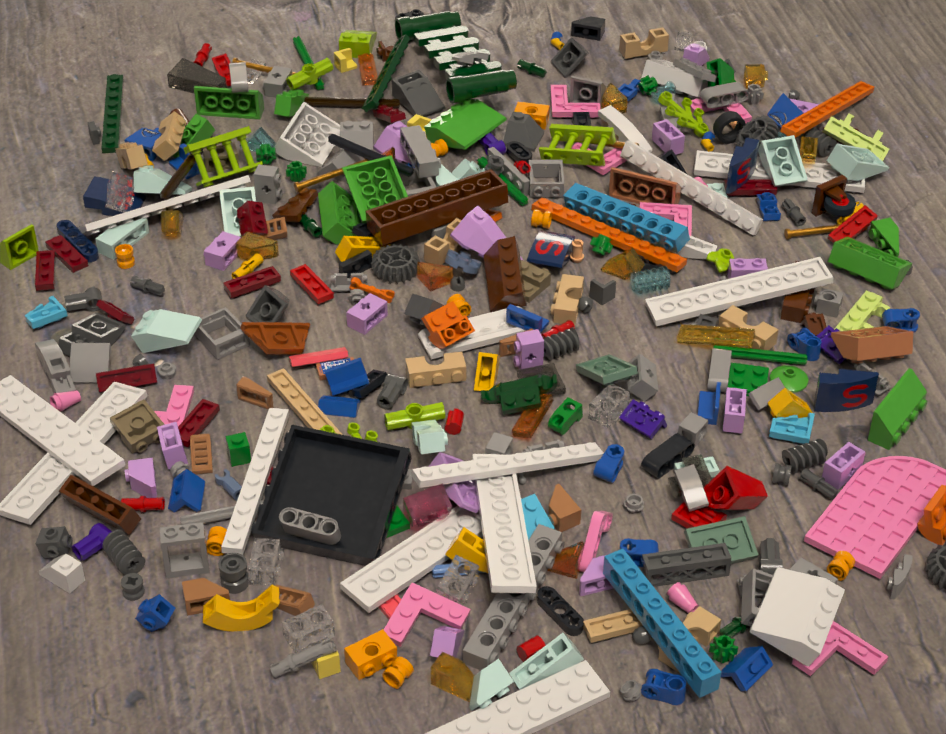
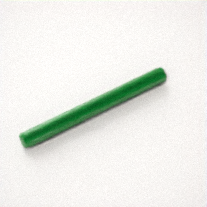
M299 36L294 37L293 44L304 65L314 64L302 39ZM319 77L318 82L314 85L317 90H323L324 82Z

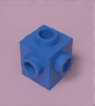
M159 594L149 600L145 599L139 605V613L135 619L145 629L153 632L159 628L163 629L169 623L175 607Z

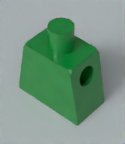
M721 58L707 62V69L716 75L715 82L708 81V87L736 82L733 68Z

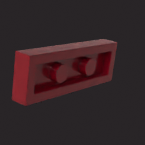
M387 105L378 106V109L373 110L374 117L390 123L406 119L405 112L388 107Z
M770 179L748 180L737 190L726 194L730 196H753L769 192L777 195V187H774ZM724 180L725 191L727 187V180Z
M59 235L45 241L46 247L49 250H55L56 257L72 273L89 266L88 260L63 236Z
M55 250L36 251V291L55 289Z
M270 266L223 282V285L229 296L233 298L263 288L265 285L269 286L280 282L281 275L274 266Z
M154 363L96 373L99 392L106 391L113 382L132 387L157 382Z
M202 399L178 426L183 446L189 447L190 436L199 435L220 411L219 404Z

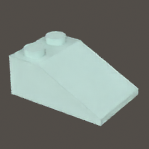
M794 135L761 141L758 153L762 166L774 187L808 181Z
M836 144L827 159L831 164V168L847 177V181H860L885 172L890 168L869 149Z
M152 165L139 167L138 170L134 171V192L161 194V190L172 176L160 169L153 168ZM181 181L172 194H187L192 191V187Z
M254 187L219 190L224 232L242 237L237 209L247 200L256 201Z
M162 309L149 310L143 314V318L135 327L131 337L142 353L186 345L190 342L202 319L201 317Z

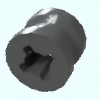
M491 155L487 160L488 164L485 166V171L492 169L499 176L502 171L501 168L504 166V160L499 156Z
M775 463L772 483L783 482L784 485H788L792 466L787 465L784 467L779 463Z
M129 573L121 579L124 598L135 601L144 595L145 589L141 575Z

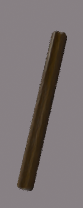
M305 97L304 102L311 107L362 108L367 98ZM380 99L378 101V106L387 105L394 109L400 107L399 99Z
M190 153L161 190V198L169 199L196 163L194 155Z

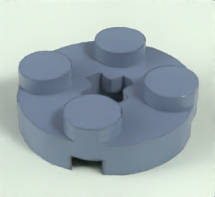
M448 250L445 262L456 269L460 267L463 269V272L477 274L482 262L476 259H471V255L463 251L458 254L456 251Z

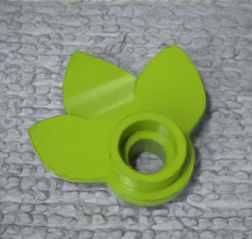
M721 248L718 251L709 252L706 259L715 262L718 271L721 273L728 270L729 259H734V256L730 250Z

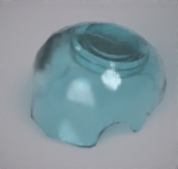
M668 81L664 87H657V93L651 92V96L659 102L658 98L661 93L668 91L675 94L676 86L672 81Z

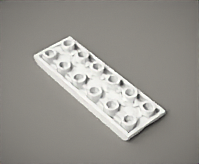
M506 309L468 318L475 332L444 349L436 347L429 340L430 333L427 328L421 330L418 333V337L430 359L443 357L445 353L463 352L498 343L502 339L526 330L507 323Z

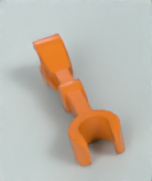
M357 277L351 279L349 287L351 290L361 289L377 295L379 298L387 301V303L392 302L395 295L393 290H380L374 286L363 284Z

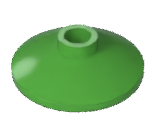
M779 366L773 369L770 374V381L779 377L785 388L792 393L800 392L808 385L807 374L795 366Z

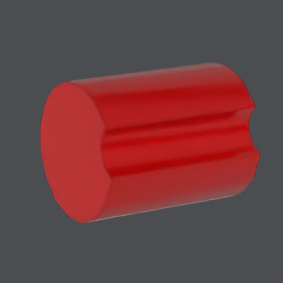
M456 408L453 411L449 410L445 423L447 433L456 435L461 432L464 420L463 411Z
M536 635L517 646L516 650L518 656L524 662L546 645L543 639Z

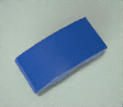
M769 192L757 194V203L763 221L780 220L781 213L777 208L775 195Z

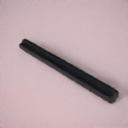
M331 134L328 137L329 143L368 160L387 157L338 135ZM394 160L398 173L407 177L413 175L414 169Z

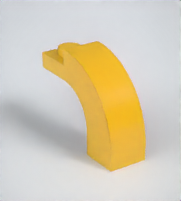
M271 585L257 598L246 602L231 601L216 594L203 606V623L219 630L231 632L260 628L273 620V610L280 603L279 587Z

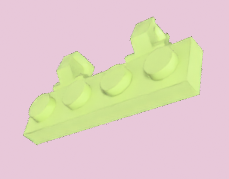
M848 114L844 121L841 119L839 121L831 116L822 132L845 145L869 149L880 160H884L889 148L882 145V142L879 141L883 132L877 130L874 137L871 138L850 126L854 118L853 115Z
M866 290L835 329L847 331L873 328L872 325L866 323L871 315L882 318L883 312L890 309V307L882 303V296Z

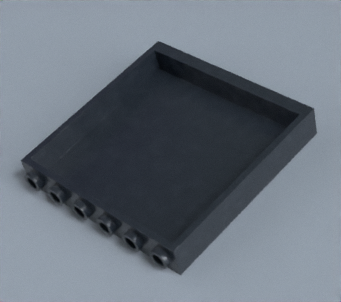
M291 425L289 432L287 431L284 437V447L279 450L277 466L272 469L271 483L266 486L264 502L259 505L257 521H254L252 524L251 533L255 541L362 566L368 565L381 555L412 459L410 448ZM289 507L332 518L338 523L341 539L336 544L328 545L288 534L283 530L279 514L283 509ZM294 519L288 520L287 523L294 521ZM310 524L306 528H311L314 524ZM328 530L326 533H332L334 530Z

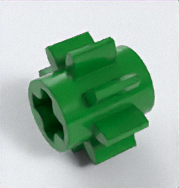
M647 75L640 79L641 83L638 84V87L642 94L647 93V96L657 92L655 88L658 87V83L654 77L650 78Z
M269 143L261 144L260 148L256 149L257 161H262L263 165L271 164L272 160L276 159L275 147L271 148Z
M293 161L287 165L286 177H290L291 181L300 182L303 178H306L307 167L302 166L300 161Z
M599 234L598 237H593L590 245L593 247L592 251L602 256L605 253H610L613 245L610 243L611 239L602 234Z
M725 635L718 638L714 637L713 643L709 647V652L713 653L712 659H716L723 664L729 660L733 661L734 655H737L738 646L734 645L735 639Z

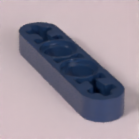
M61 220L57 223L58 234L63 236L87 259L88 263L99 259L97 247L70 220Z

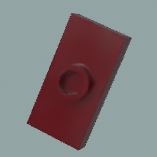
M100 299L96 306L107 312V316L113 320H120L129 324H133L135 320L133 316L110 302Z

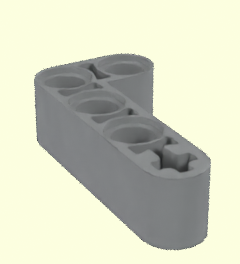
M246 62L229 63L232 93L249 92Z

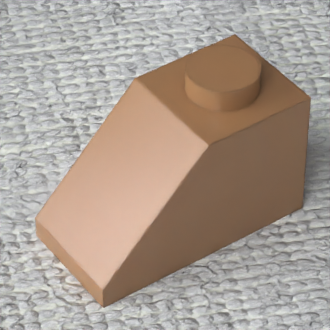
M560 484L555 485L547 516L555 529L563 532L581 523V509Z
M205 578L182 582L187 616L203 613V606L216 594L230 600L228 589Z

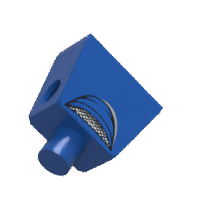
M783 93L770 109L767 116L777 123L776 125L781 131V127L804 113Z
M141 128L124 141L125 143L136 142L137 145H142L144 153L153 162L158 155L152 149L155 140L162 133L158 131L159 128L154 130Z

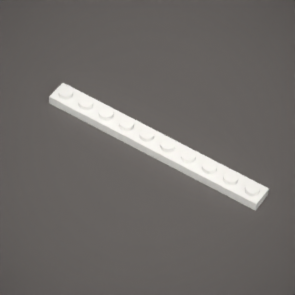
M632 141L625 142L620 154L621 157L656 178L677 182L681 186V193L751 235L757 234L763 221L762 218Z
M269 408L221 546L222 553L244 554L252 524L255 520L267 479L269 478L271 467L273 466L285 430L289 409Z
M589 442L580 445L412 469L411 476L418 487L423 488L595 462L601 459L604 453L595 442Z

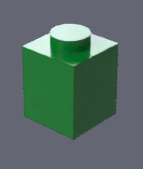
M246 433L225 436L231 467L250 463V445Z

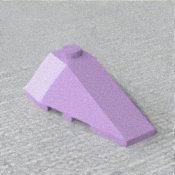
M401 121L395 122L384 129L374 145V150L384 156L392 155L398 162L402 163L404 161L411 164L400 143V128L407 126Z
M479 206L471 210L450 234V237L467 250L470 248L478 252V255L483 258L484 254L497 240L506 238L494 220Z
M439 452L428 467L457 463L463 460ZM475 480L436 486L459 507L475 513L479 511Z

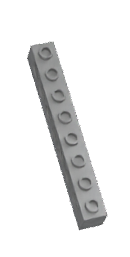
M538 524L529 539L537 587L539 584L542 585L544 583L547 570L552 569L557 553L560 554L564 546L562 532ZM497 593L463 649V664L482 670L499 659L501 649L506 648L511 632L514 633L516 631L519 618L526 614L528 603L530 600H534L536 593Z

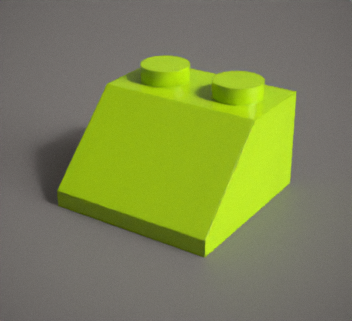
M31 224L0 242V263L12 270L36 256V251H39L34 225Z

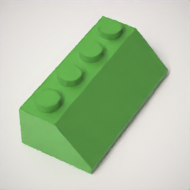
M194 86L197 114L205 116L261 119L264 110L263 95L259 90L232 93L231 88Z
M331 181L318 193L323 237L337 245L341 242L343 236H357L352 233L353 226L361 222L352 195Z
M850 237L834 242L828 262L832 263L835 268L849 270L850 274L855 276L861 275L865 277V280L872 283H880L883 288L889 290L901 284L912 266L911 262Z
M908 368L873 412L868 441L887 450H890L894 444L897 445L899 443L902 433L908 431L910 423L916 421L919 411H923L928 402L925 400L927 391L912 369Z

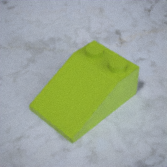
M346 30L340 35L339 51L351 48L352 58L370 59L377 32Z

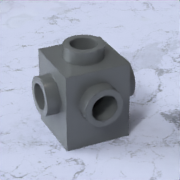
M65 526L41 528L35 544L43 558H55L68 554L73 540Z

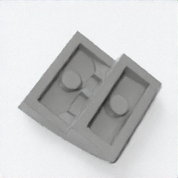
M71 343L70 376L74 384H97L96 373L111 370L110 343Z

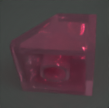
M443 483L403 498V513L412 527L416 525L418 527L424 526L434 518H445L452 510V504Z

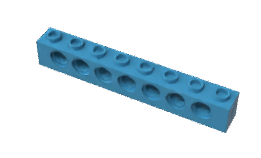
M575 183L563 195L566 208L575 210L582 215L589 216L596 221L603 222L640 239L647 240L652 244H657L667 250L678 253L690 240L687 226L581 184Z
M620 549L604 556V576L697 696L701 698L718 690L721 678L720 669L626 551Z

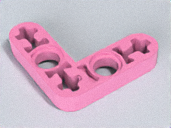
M594 511L579 571L585 572L591 560L596 558L602 532L609 531L613 513Z

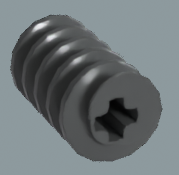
M816 127L811 128L799 137L803 145L821 157L829 156L837 144L836 140L827 136V134Z
M573 327L570 330L566 329L563 332H558L543 339L544 357L549 361L553 360V356L559 358L560 354L562 356L566 355V351L572 353L573 350H579V337Z
M816 439L815 441L782 451L783 462L786 466H792L791 472L793 474L797 473L798 470L810 469L812 465L816 467L819 463L825 464L826 456L828 455L827 445L822 439Z
M114 530L105 537L102 545L103 550L123 575L138 573L142 570L146 562L145 557H142V553L129 540V537L125 535L123 530Z

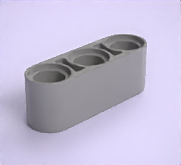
M740 82L707 87L700 92V98L708 108L742 103L749 97V92Z
M713 348L707 390L716 391L717 382H721L720 392L726 393L732 350Z
M289 507L283 509L279 514L283 530L288 534L328 545L336 544L341 539L338 523L332 518ZM294 519V521L287 523L288 520ZM314 524L313 527L306 528L308 525ZM328 530H334L332 533H326Z

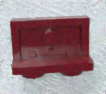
M247 200L237 209L240 233L244 242H249L257 234H268L263 203Z

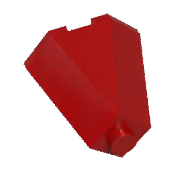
M726 466L704 487L709 506H706L707 508L724 510L755 509L768 497L762 481L729 466Z

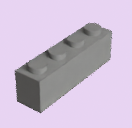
M420 125L400 128V143L418 177L438 176L441 160L437 158L435 149H432L430 140H427L425 131H422Z

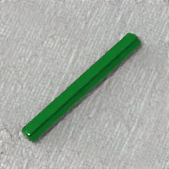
M481 157L477 160L478 165L485 169L486 164H488L487 159ZM501 173L499 177L507 184L508 194L521 206L527 205L529 203L528 198Z
M722 345L713 346V348L732 350L731 357L800 365L807 364L806 354Z

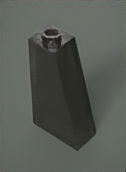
M184 58L167 74L169 88L194 93V86L228 88L225 77Z

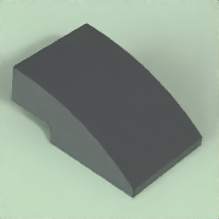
M96 312L73 324L72 332L59 338V347L63 354L70 356L71 343H110L112 346L125 330L126 325Z

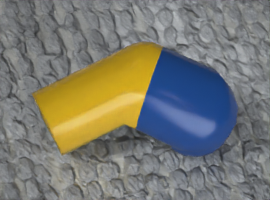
M556 31L552 34L551 44L561 50L564 43L560 41V37L563 36L560 32Z
M711 131L706 132L701 140V144L708 152L714 150V145L711 142H713L712 138L715 139V134Z

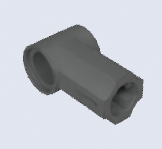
M96 287L88 288L85 293L64 296L67 312L88 309L89 311L101 309L96 306L98 300H102L101 291Z
M390 373L387 374L384 387L377 397V404L387 410L393 407L399 395L405 394L408 379Z
M766 538V540L760 543L759 570L774 575L777 567L783 568V562L780 559L779 542H776L774 538Z

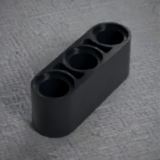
M676 433L644 457L641 467L656 478H661L674 468V463L683 462L694 451L695 444L681 434Z

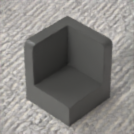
M595 279L590 281L589 297L600 305H604L615 298L616 281L612 280L605 285Z

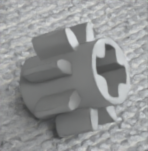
M750 84L748 89H746L749 92L747 102L756 104L760 99H763L764 92H762V88L759 85Z

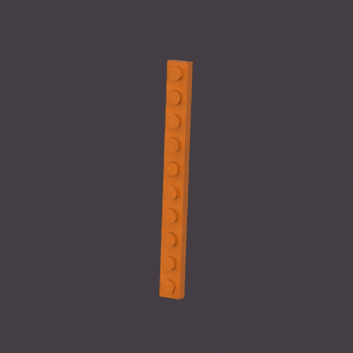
M860 81L784 124L780 132L786 134V136L794 135L796 138L870 95L874 91V86Z
M540 198L532 204V211L537 209L543 212V214L546 211L552 212V219L593 237H598L599 234L607 236L611 239V245L632 254L641 255L644 259L666 266L667 269L678 272L687 264V259L679 254L655 246L648 241L622 232L617 228L596 221L589 216L582 215L575 210H570L546 198Z

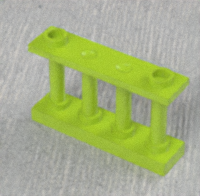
M551 124L549 130L552 141L548 148L539 147L541 160H563L564 164L605 166L603 149L606 144H615L614 127ZM559 141L567 142L564 149L556 148ZM574 142L583 143L580 150L571 149ZM590 143L598 144L596 151L587 150Z
M249 126L189 144L183 148L185 154L191 153L194 155L203 179L196 183L197 187L201 185L204 188L211 186L213 181L247 170L251 173L256 170L258 164L263 165L262 161L254 163L247 144L246 135L251 133ZM237 139V141H240L248 166L239 168L231 146V140ZM222 143V146H225L233 171L224 173L216 151L217 144ZM206 148L210 152L218 174L217 176L209 178L200 154L201 149Z

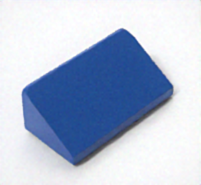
M323 395L318 401V407L326 415L355 418L361 400Z

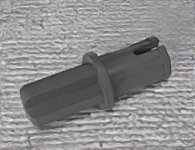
M784 199L782 206L787 211L788 217L792 218L797 226L804 225L806 218L800 212V208L795 206L790 199Z
M137 276L131 278V281L136 282H130L131 287L142 289L145 293L152 292L162 295L165 292L164 285L152 282L149 278L142 279Z
M807 468L800 474L799 479L810 485L814 491L818 490L830 499H834L837 496L838 490L825 482L824 477L815 475Z

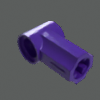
M491 132L478 140L485 148L487 156L488 148L494 147L502 155L506 154L504 142L502 140L498 141Z
M102 523L95 524L90 529L88 536L71 547L72 552L78 560L84 561L101 548L103 549V541L112 531Z

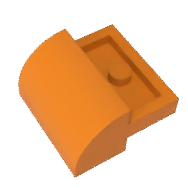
M454 301L421 318L430 333L429 340L440 349H444L475 332L468 317L461 315Z
M946 485L939 487L925 506L924 515L917 523L919 531L927 540L942 546L946 541Z

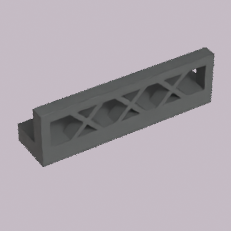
M726 543L642 554V563L646 571L645 577L653 587L675 584L677 582L683 583L725 577L730 574L732 558ZM724 565V569L714 570L717 566ZM703 568L699 573H693L696 569ZM682 571L680 575L672 576L675 572ZM661 574L659 578L651 579V575Z

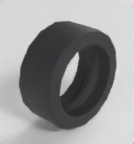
M728 111L721 114L715 120L713 131L722 143L731 144L736 141V136L739 134L738 131L742 130V126H745L746 123L737 112ZM737 121L732 131L722 134L727 124Z

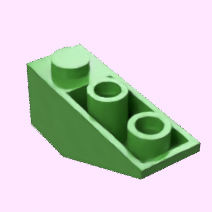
M301 89L289 90L288 92L283 91L282 94H277L274 114L287 117L294 116L304 102L305 97H309V94L304 93V90Z
M195 114L184 129L180 145L183 143L189 145L209 139L215 129L206 118ZM179 150L172 156L175 158L180 157Z
M891 218L871 221L869 229L870 239L875 242L878 249L898 257L899 227Z

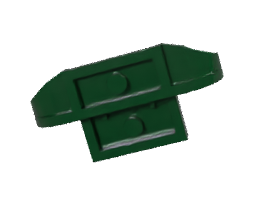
M537 374L536 376L509 382H500L488 391L481 390V399L489 404L501 403L504 415L542 407L541 395L556 389L557 376L556 374L552 375V377Z

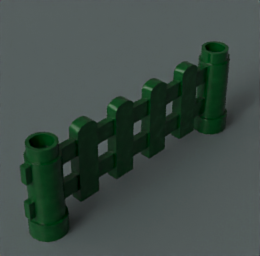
M445 11L415 17L405 16L395 19L397 39L399 40L405 34L410 37L409 41L414 39V42L419 47L424 46V53L429 59L434 58V65L438 70H445L446 92L450 103L464 102L466 99L505 93L508 90L516 89L517 79L513 70H502V64L498 61L490 62V51L479 49V40L477 38H468V28L461 26L460 15L457 11ZM464 52L489 54L488 60L482 59L481 62L473 61V64L467 63L466 66L458 65L457 61L451 60L452 56Z

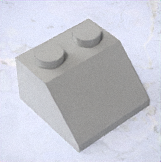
M340 122V137L373 150V122Z

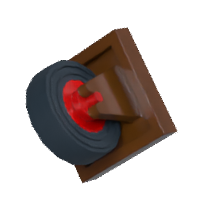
M840 175L817 185L812 208L814 216L817 217L828 212L834 216L845 217L854 212L856 206L855 198L845 192L847 177Z

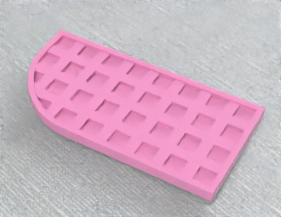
M888 456L867 462L854 473L805 535L804 542L832 556H835L838 551H847L855 558V567L881 579L918 529L917 523L924 515L925 506L939 487L946 485V469L926 460L907 456Z

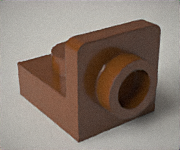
M378 41L376 51L378 57L380 56L383 62H386L393 46L385 48L382 41Z
M808 313L801 321V326H805L815 336L827 327L823 313Z

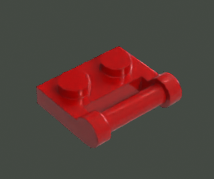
M685 502L671 516V520L687 529L727 519L725 513L717 512L707 507L689 512Z

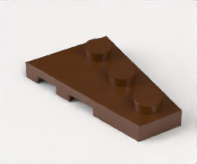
M301 189L295 197L290 198L285 205L277 209L272 215L273 219L285 217V221L300 222L301 214L303 215L307 212L306 207L311 206L318 197L317 190Z

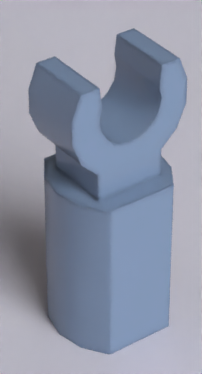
M224 469V477L215 474L216 483L222 485L231 497L237 501L242 486L230 476V472L227 469Z

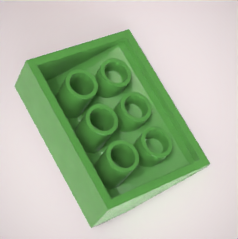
M466 99V101L459 102L451 106L449 110L442 112L439 117L432 119L424 128L427 139L431 143L443 139L448 147L467 149L505 122L506 117L478 99Z
M392 155L342 167L362 223H367L366 210L408 197Z

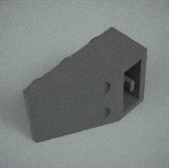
M420 70L392 79V96L395 99H399L400 103L413 115L417 114L424 117L445 109L428 77Z

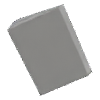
M342 149L318 173L323 175L362 160L358 155ZM344 174L332 178L347 183Z

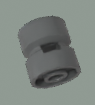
M228 553L222 556L218 563L221 586L228 589L230 594L243 592L249 585L246 558L239 553Z

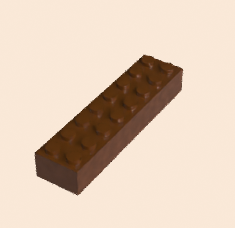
M492 169L366 210L367 229L382 246L394 241L451 223L456 218L462 219L476 206L486 211L509 203L508 187Z

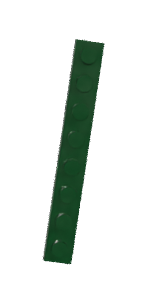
M406 34L395 42L362 107L366 113L371 109H376L379 105L378 101L384 96L383 92L387 89V84L392 79L391 75L396 71L395 67L400 63L399 59L404 55L403 51L408 47L407 43L410 37Z
M107 75L101 146L102 154L116 153L115 149L119 148L124 86L123 75Z

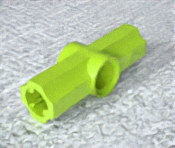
M328 58L315 64H305L302 66L301 71L287 77L286 82L291 90L305 84L313 85L318 82L319 77L334 69L333 64Z
M442 402L425 406L419 403H411L407 405L405 410L384 414L387 430L406 426L412 429V422L446 418Z

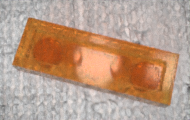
M367 53L358 55L362 85H374L378 78L374 55Z
M541 394L542 407L523 411L512 429L514 437L532 438L554 401L552 394Z

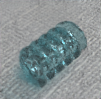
M666 266L658 267L657 269L652 268L651 270L647 269L644 272H632L630 274L631 287L634 291L637 290L639 294L643 293V288L646 293L650 291V287L652 291H656L657 286L659 290H663V284L667 289L670 288V272Z

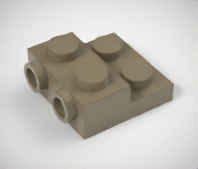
M521 260L526 302L530 303L551 284V273L546 268L541 269L532 262Z
M144 399L110 417V423L121 435L122 442L132 454L144 452L148 445L153 442L160 443L157 427L165 424Z

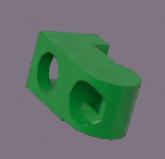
M567 397L550 417L548 428L564 435L575 421L579 422L582 419V404ZM570 405H573L575 409H571Z

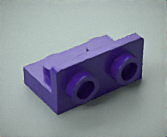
M828 325L816 337L822 341L821 350L835 362L841 364L846 358H843L831 337V332H838L840 330L837 328L834 330Z
M634 399L619 416L622 422L650 439L654 437L661 427L666 428L668 426L662 413L657 410L653 412L647 404L642 401L637 402Z

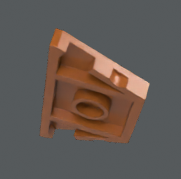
M242 322L240 328L266 354H302L310 323Z

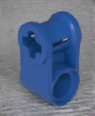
M914 308L887 309L882 314L884 326L913 331V333L918 330L917 320L920 318V312Z
M802 328L800 332L791 333L787 336L789 346L799 354H806L808 361H816L820 358L822 341L811 333L809 329Z
M617 444L608 446L601 459L596 463L593 476L614 483L623 467L624 448Z
M628 538L620 542V549L626 551L637 567H644L642 554L659 552L658 543L655 540Z
M649 669L647 671V680L641 689V694L644 697L671 705H680L685 701L686 680L682 676L658 669Z

